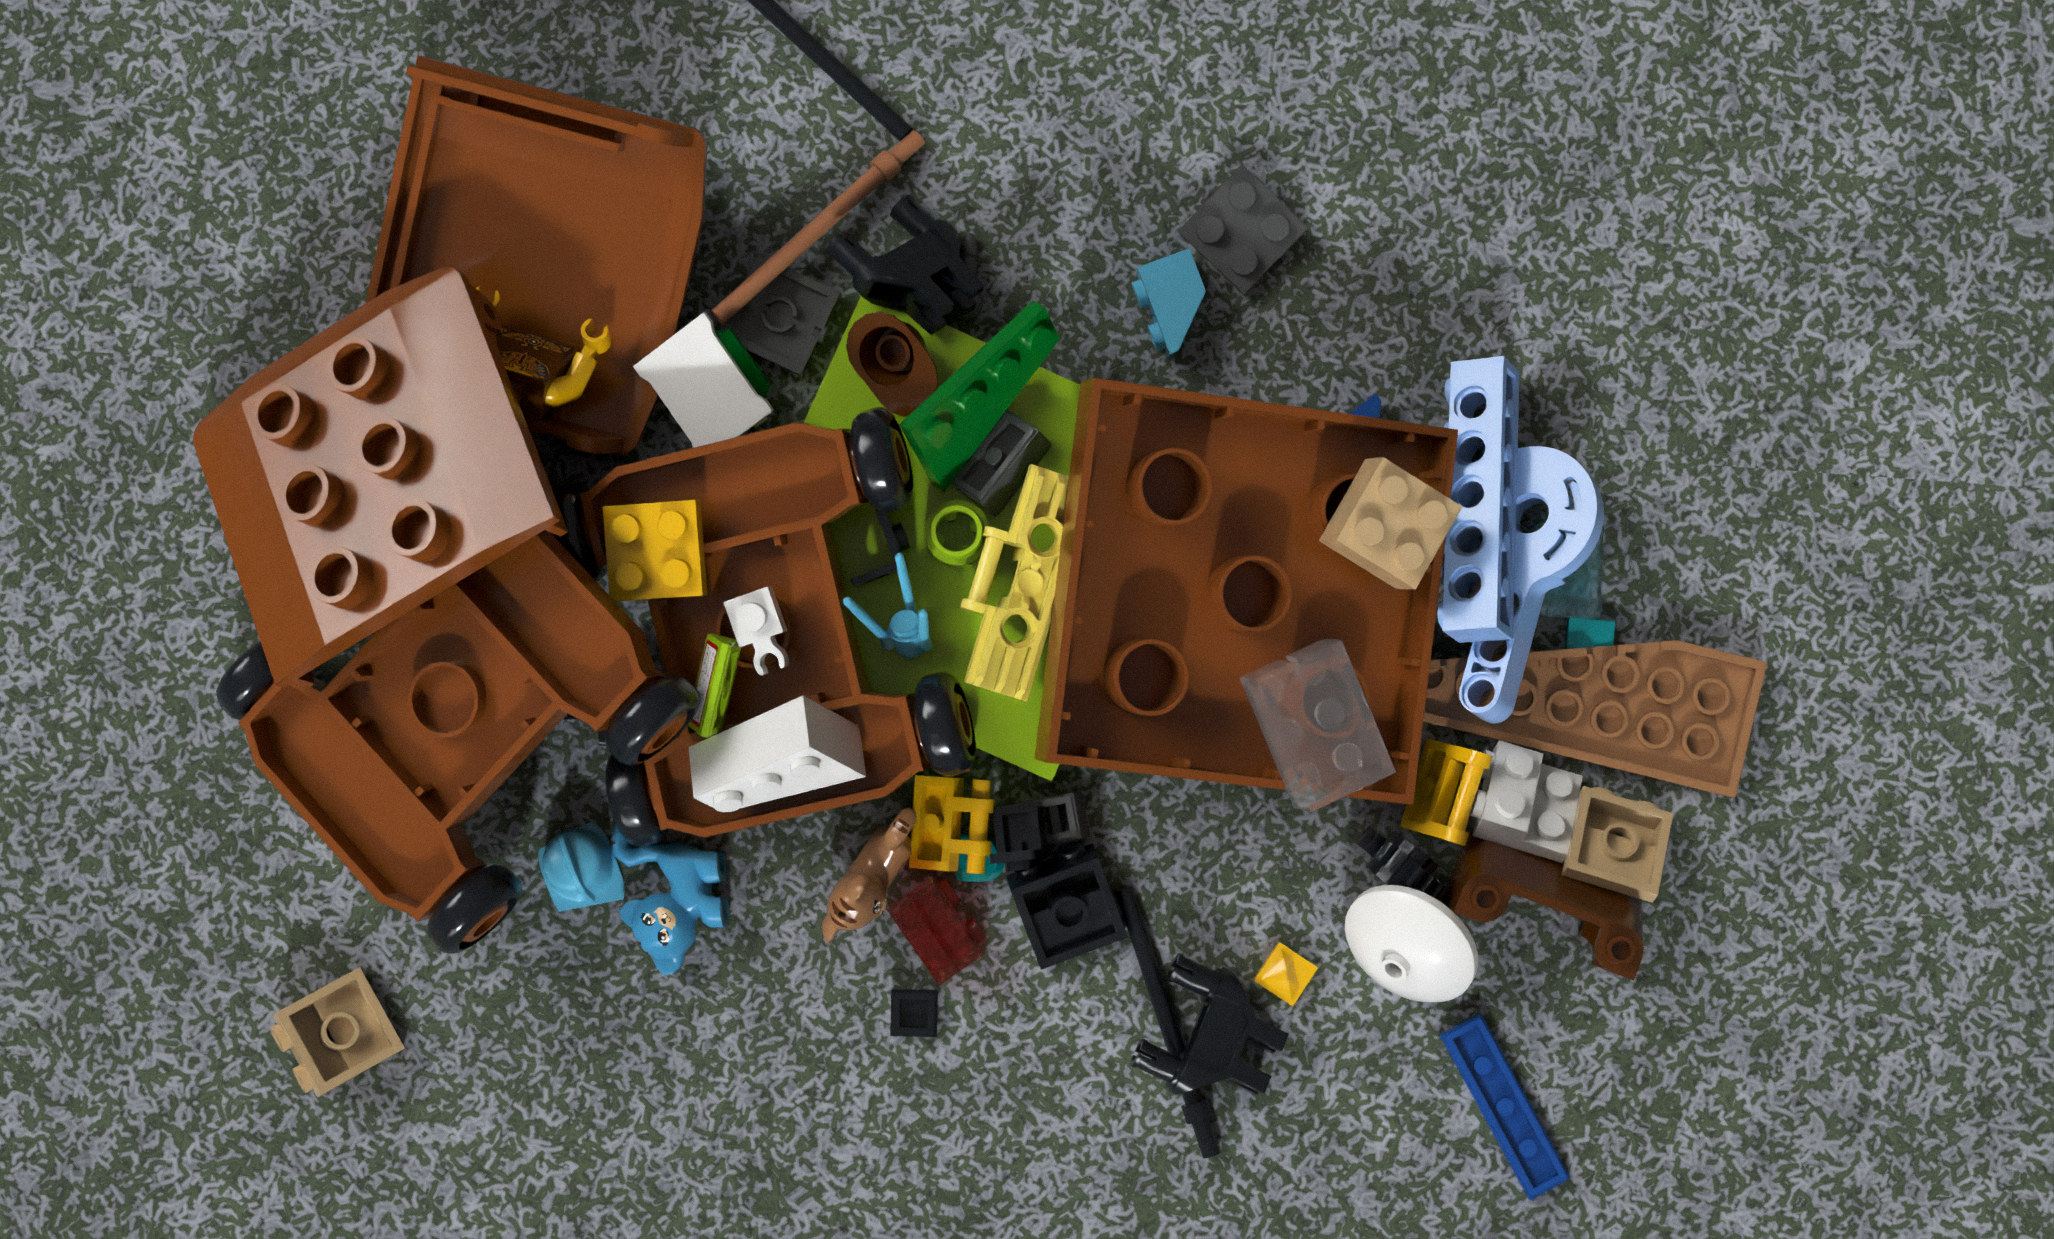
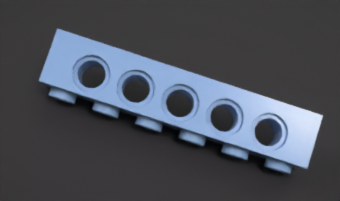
M1504 356L1451 362L1450 378L1445 382V397L1449 405V422L1445 423L1444 428L1458 430L1450 499L1461 505L1462 508L1445 537V555L1443 556L1441 570L1444 592L1443 601L1439 602L1437 613L1442 631L1459 643L1513 639L1520 371ZM1486 404L1484 412L1480 416L1473 418L1475 410L1479 406ZM1485 448L1483 456L1478 461L1472 463L1473 455L1479 449ZM1484 492L1481 502L1470 508L1474 496ZM1483 536L1480 547L1476 551L1469 553L1471 543L1476 538ZM1481 581L1479 592L1474 597L1468 598L1471 586Z

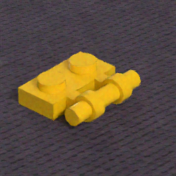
M915 775L913 810L916 812L917 821L911 829L912 853L909 858V868L948 872L958 871L959 854H968L966 873L985 874L986 856H990L992 841H987L989 813H994V799H990L991 780L973 779L972 795L970 798L963 797L964 778ZM962 812H970L969 839H960Z

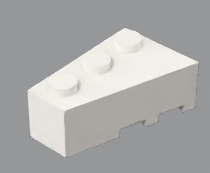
M804 695L688 747L694 799L723 813L866 777L861 734L858 725Z

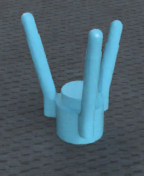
M898 552L895 555V561L905 610L897 612L892 617L887 631L851 597H845L843 603L879 638L883 649L890 650L895 648V651L900 656L915 658L933 648L929 634L928 612L926 609H921L918 612L903 553Z

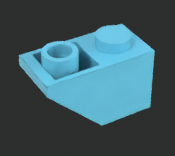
M1190 248L1137 267L1136 275L1138 280L1131 282L1139 307L1144 308L1148 306L1154 323L1147 327L1155 350L1160 351L1164 349L1168 359L1178 355L1206 293Z

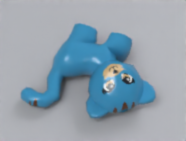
M614 824L610 837L613 856L627 867L646 862H657L670 883V893L653 894L646 899L634 898L627 901L619 909L621 920L632 928L634 938L641 948L654 958V963L662 975L674 974L683 964L686 951L695 942L698 918L701 917L704 924L713 928H724L729 925L730 909L728 898L715 897L712 893V884L725 883L727 880L726 856L723 852L703 851L693 844L678 840L669 843L640 846L634 849L629 846V842L619 832L616 824Z

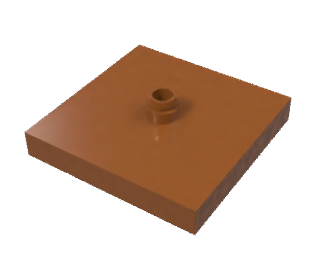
M1100 378L1081 381L1034 759L1046 763L1413 805L1445 538L1416 590L1392 587L1321 543L1319 539L1365 459L1384 457L1450 498L1458 430Z

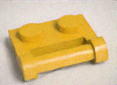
M1426 738L1417 769L1413 805L1406 804L1400 827L1466 846L1469 833L1465 832L1483 771L1484 769L1489 770L1493 756ZM1461 779L1460 785H1459V788H1458V791H1457V795H1456V798H1455V801H1454V804H1453V808H1452V811H1451V814H1450V809H1451V806H1452V803H1453V799H1454V796H1455V793H1456V789H1457L1459 780Z

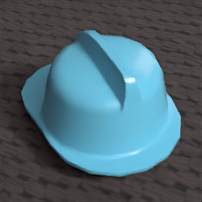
M593 822L582 827L565 830L555 836L546 846L539 849L540 869L552 901L559 912L624 899L625 887L623 876L617 860L613 856L611 844L603 830Z

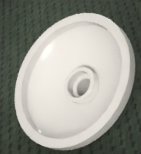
M1381 885L1361 893L1347 912L1345 934L1351 952L1367 975L1386 990L1409 1000L1445 1002L1463 994L1475 978L1478 969V952L1472 935L1460 918L1434 897L1405 886Z

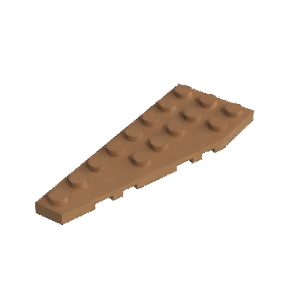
M1678 640L1529 652L1513 712L1506 720L1491 724L1471 713L1460 701L1459 690L1468 657L1430 661L1423 719L1425 723L1501 740L1731 798H1736L1768 663ZM1505 654L1492 655V662L1499 661ZM1494 688L1487 690L1482 695L1480 707L1488 705L1493 700Z

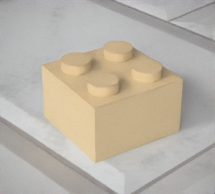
M1384 457L1365 459L1319 541L1392 587L1416 590L1462 506Z

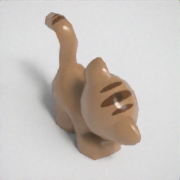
M902 809L891 825L877 827L849 870L844 874V877L834 886L827 900V915L822 921V933L828 943L834 939L839 930L852 931L863 928L885 911L887 904L886 891L899 871L908 863L912 853L911 840L908 834L917 821L916 812L913 809Z

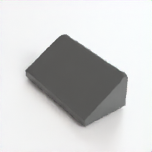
M1007 409L951 484L989 514L996 517L1024 483L1029 464L1037 466L1050 449L1051 442L1038 429Z

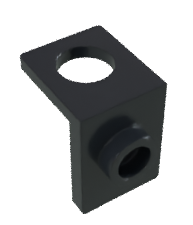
M875 509L894 563L851 578L852 585L856 588L897 573L896 553H903L904 550L911 548L902 523L892 524L888 512L883 513Z

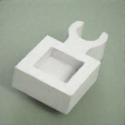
M767 586L723 602L739 648L753 643L755 649L753 662L759 675L769 673L764 661L768 653H772L778 658L780 669L789 665L788 654L783 647L777 644L775 635L788 630L772 586Z

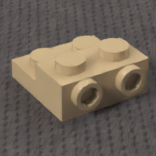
M1583 786L1579 793L1568 855L1564 861L1562 875L1652 903L1659 893L1673 813L1661 810L1657 805L1648 801L1635 802L1615 796L1612 791L1605 788Z
M360 967L276 1012L273 1015L276 1025L270 1027L271 1034L280 1050L285 1052L291 1049L299 1065L294 1067L292 1071L300 1087L305 1093L313 1090L317 1098L405 1049Z

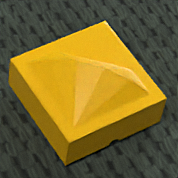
M1278 941L1253 980L1293 1007L1318 967Z

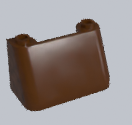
M1473 831L1469 833L1466 846L1461 847L1447 885L1449 891L1442 898L1441 902L1454 913L1475 921L1489 922L1496 920L1504 913L1511 895L1515 894L1583 920L1578 935L1585 938L1592 947L1594 955L1592 965L1631 980L1635 979L1644 950L1641 899L1563 876L1564 861L1563 863L1472 836Z

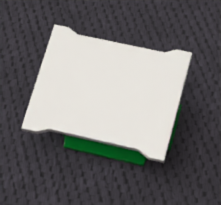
M706 312L700 314L633 366L639 376L652 385L691 441L693 448L739 437L750 428L758 427L768 419L767 415L774 411L768 400L765 399L766 393L771 387L769 381L732 328L726 331L714 330L713 322Z

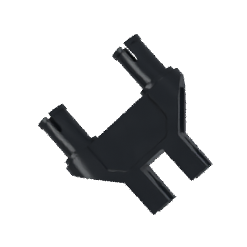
M906 195L905 198H901L894 205L890 216L914 237L913 239L885 255L872 257L848 231H843L842 234L839 233L831 240L826 252L853 277V288L864 299L881 307L907 313L930 335H933L944 328L947 321L942 316L952 311V309L961 316L974 310L977 302L973 297L980 294L985 285L960 259L957 230L947 220H935L915 201L912 195Z
M1178 953L1171 964L1174 970L1168 971L1166 980L1203 996L1202 1001L1204 1002L1183 1053L1177 1056L1142 1038L1135 1048V1052L1140 1054H1137V1056L1132 1055L1130 1066L1166 1081V1087L1169 1088V1092L1176 1095L1221 1080L1254 1095H1258V1092L1265 1093L1272 1076L1240 1061L1239 1057L1243 1047L1248 1042L1270 1053H1275L1276 1050L1280 1052L1283 1050L1289 1034L1256 1018L1241 983L1231 970L1222 967L1213 971Z

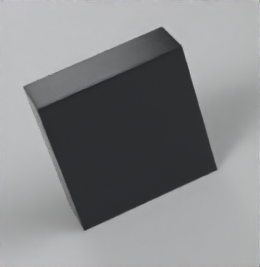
M891 989L890 1036L937 1037L938 989Z

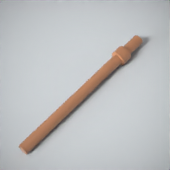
M912 130L889 152L883 150L869 163L871 166L869 170L711 310L715 319L724 325L883 181L889 183L902 171L900 166L925 144L921 135Z

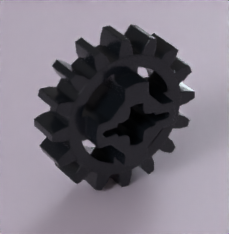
M1368 826L1355 842L1373 857L1366 868L1387 885L1413 888L1434 897L1438 901H1441L1449 891L1446 886L1431 875L1439 865L1397 831H1394L1387 840L1371 826Z

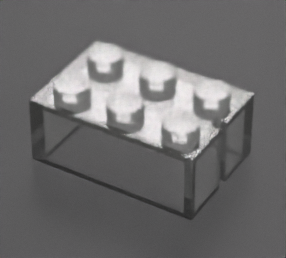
M1322 639L1287 655V660H1276L1239 677L1295 809L1313 812L1396 773L1342 640Z

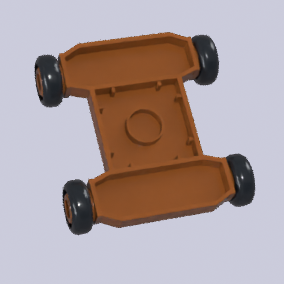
M875 407L860 412L853 419L851 429L841 428L835 430L805 422H795L615 467L589 491L576 483H569L552 489L568 532L561 537L553 533L551 534L596 582H599L607 573L603 506L700 499L708 595L647 599L666 677L670 675L682 676L695 687L707 635L714 633L736 639L723 602L767 586L773 587L788 630L775 635L777 644L783 647L788 654L789 665L780 669L778 658L774 654L768 653L764 661L769 673L759 675L753 662L755 655L753 643L741 647L721 732L804 695L858 725L861 734L866 777L724 813L693 797L688 747L708 738L700 736L688 725L678 738L673 740L658 754L635 766L621 764L611 754L608 757L605 771L608 803L619 832L630 844L637 846L656 844L665 838L669 829L701 837H709L885 797L897 790L914 774L924 771L930 766L937 773L946 777L964 774L972 768L976 759L975 733L969 706L958 680L949 673L937 672L923 676L915 688V694L901 695L869 691L851 612L843 603L844 598L847 596L829 524L856 506L868 503V501L875 509L885 513L905 508L913 497V474L906 442L895 416L887 409Z
M547 530L540 532L376 631L329 684L315 678V675L312 673L315 684L309 688L292 683L285 687L276 686L260 641L244 652L228 668L216 690L218 703L231 718L240 720L238 723L245 731L256 767L378 902L410 914L417 922L429 919L427 928L430 940L439 950L448 954L460 953L489 934L513 910L522 894L521 882L511 869L503 865H490L487 867L482 859L476 858L463 825L567 714H570L589 724L596 732L607 730L605 743L608 751L621 764L635 766L646 762L669 745L692 721L699 709L701 700L698 690L686 678L679 675L665 677L658 669H655L644 632Z

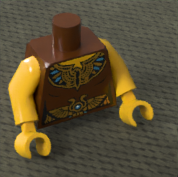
M496 290L492 304L499 312L500 295ZM593 319L586 320L581 326L584 347L580 353L579 347L502 324L501 331L497 332L496 335L497 346L523 416L532 419H542L553 407L575 401L583 394L597 364V361L594 359L595 355L602 354L610 348L611 337L608 325L605 326L601 336L592 338L591 336L594 331Z

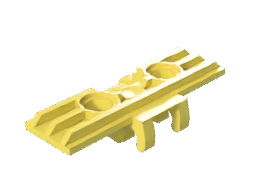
M1029 464L1009 532L984 526L982 535L986 539L968 599L963 598L960 608L983 616L964 683L1025 702L1028 701L1049 627H1051L1069 476ZM1039 524L1049 526L1054 535L1052 546L1044 552L1037 550L1031 542V533ZM1006 544L1014 548L1012 561L1018 563L1008 597H1001L997 607L986 605L1002 548ZM1012 615L1023 618L1027 626L1025 636L1018 642L1008 640L1003 630L1005 621Z

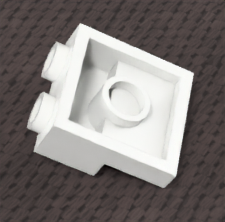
M1499 740L1492 752L1488 750L1484 752L1493 757L1489 770L1484 769L1481 777L1484 778L1482 790L1478 789L1470 816L1476 818L1472 836L1563 863L1568 855L1583 776L1542 764L1543 753Z

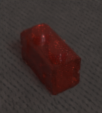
M932 875L890 904L886 910L937 984L941 985L983 956L986 951L981 944L988 940V938L973 917L966 921L963 919L955 907L956 904L961 902V899L949 881L945 878L938 882L934 875Z

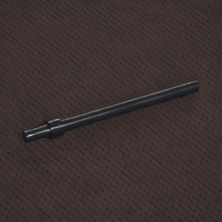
M747 0L895 138L901 141L912 131L913 128L774 0Z
M1133 886L1115 893L1167 1051L1179 1056L1183 1053L1186 1046ZM1200 1088L1182 1093L1185 1104L1181 1108L1186 1123L1193 1126L1202 1157L1209 1158L1220 1154L1221 1152L1210 1122V1117L1213 1116L1208 1098L1202 1097Z

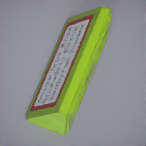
M714 633L708 634L706 637L695 688L700 694V705L696 715L688 724L697 734L706 738L722 731L741 647L739 648L736 639Z

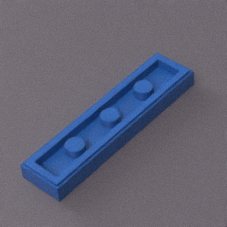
M1479 1012L1440 1033L1439 1036L1527 1198L1532 1200L1569 1180L1570 1176L1482 1014Z

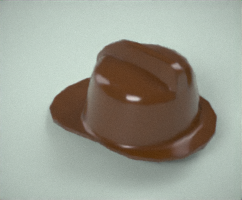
M883 312L869 313L855 321L847 338L846 349L849 362L880 403L891 413L903 417L910 415L937 390L939 383L936 365L926 350L922 336L909 323L902 322L894 315Z

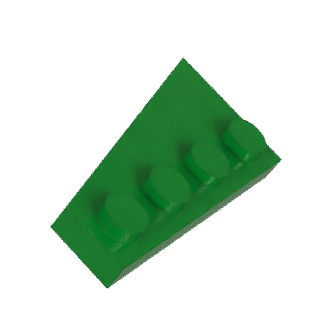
M1035 301L1028 304L899 424L932 485L941 491H946L1060 340L1044 306Z

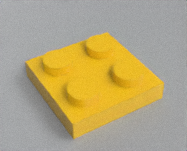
M700 499L603 506L609 596L615 602L708 595Z

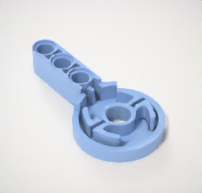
M1543 446L1518 448L1514 600H1519V607L1513 617V639L1473 642L1459 690L1462 705L1481 720L1491 724L1506 720L1514 710L1545 593L1552 588L1566 584L1564 578L1576 571L1588 559L1599 540L1603 527V500L1595 480L1578 461L1554 448ZM1573 479L1576 480V482L1572 481L1570 484H1568L1572 491L1574 500V509L1570 510L1572 508L1571 495L1566 483ZM1484 492L1474 496L1470 508L1481 502ZM1536 504L1547 505L1549 515L1546 523L1533 533H1523L1520 527V520L1525 510ZM1482 536L1476 538L1471 543L1470 553L1480 547ZM1564 537L1565 540L1563 541V543L1551 556H1549L1550 560H1547L1546 556H1548L1552 551H1554V549L1559 545V543L1562 541ZM1507 644V651L1503 658L1492 662V655L1495 649L1500 645ZM1494 688L1493 700L1488 705L1480 707L1482 695L1487 690Z

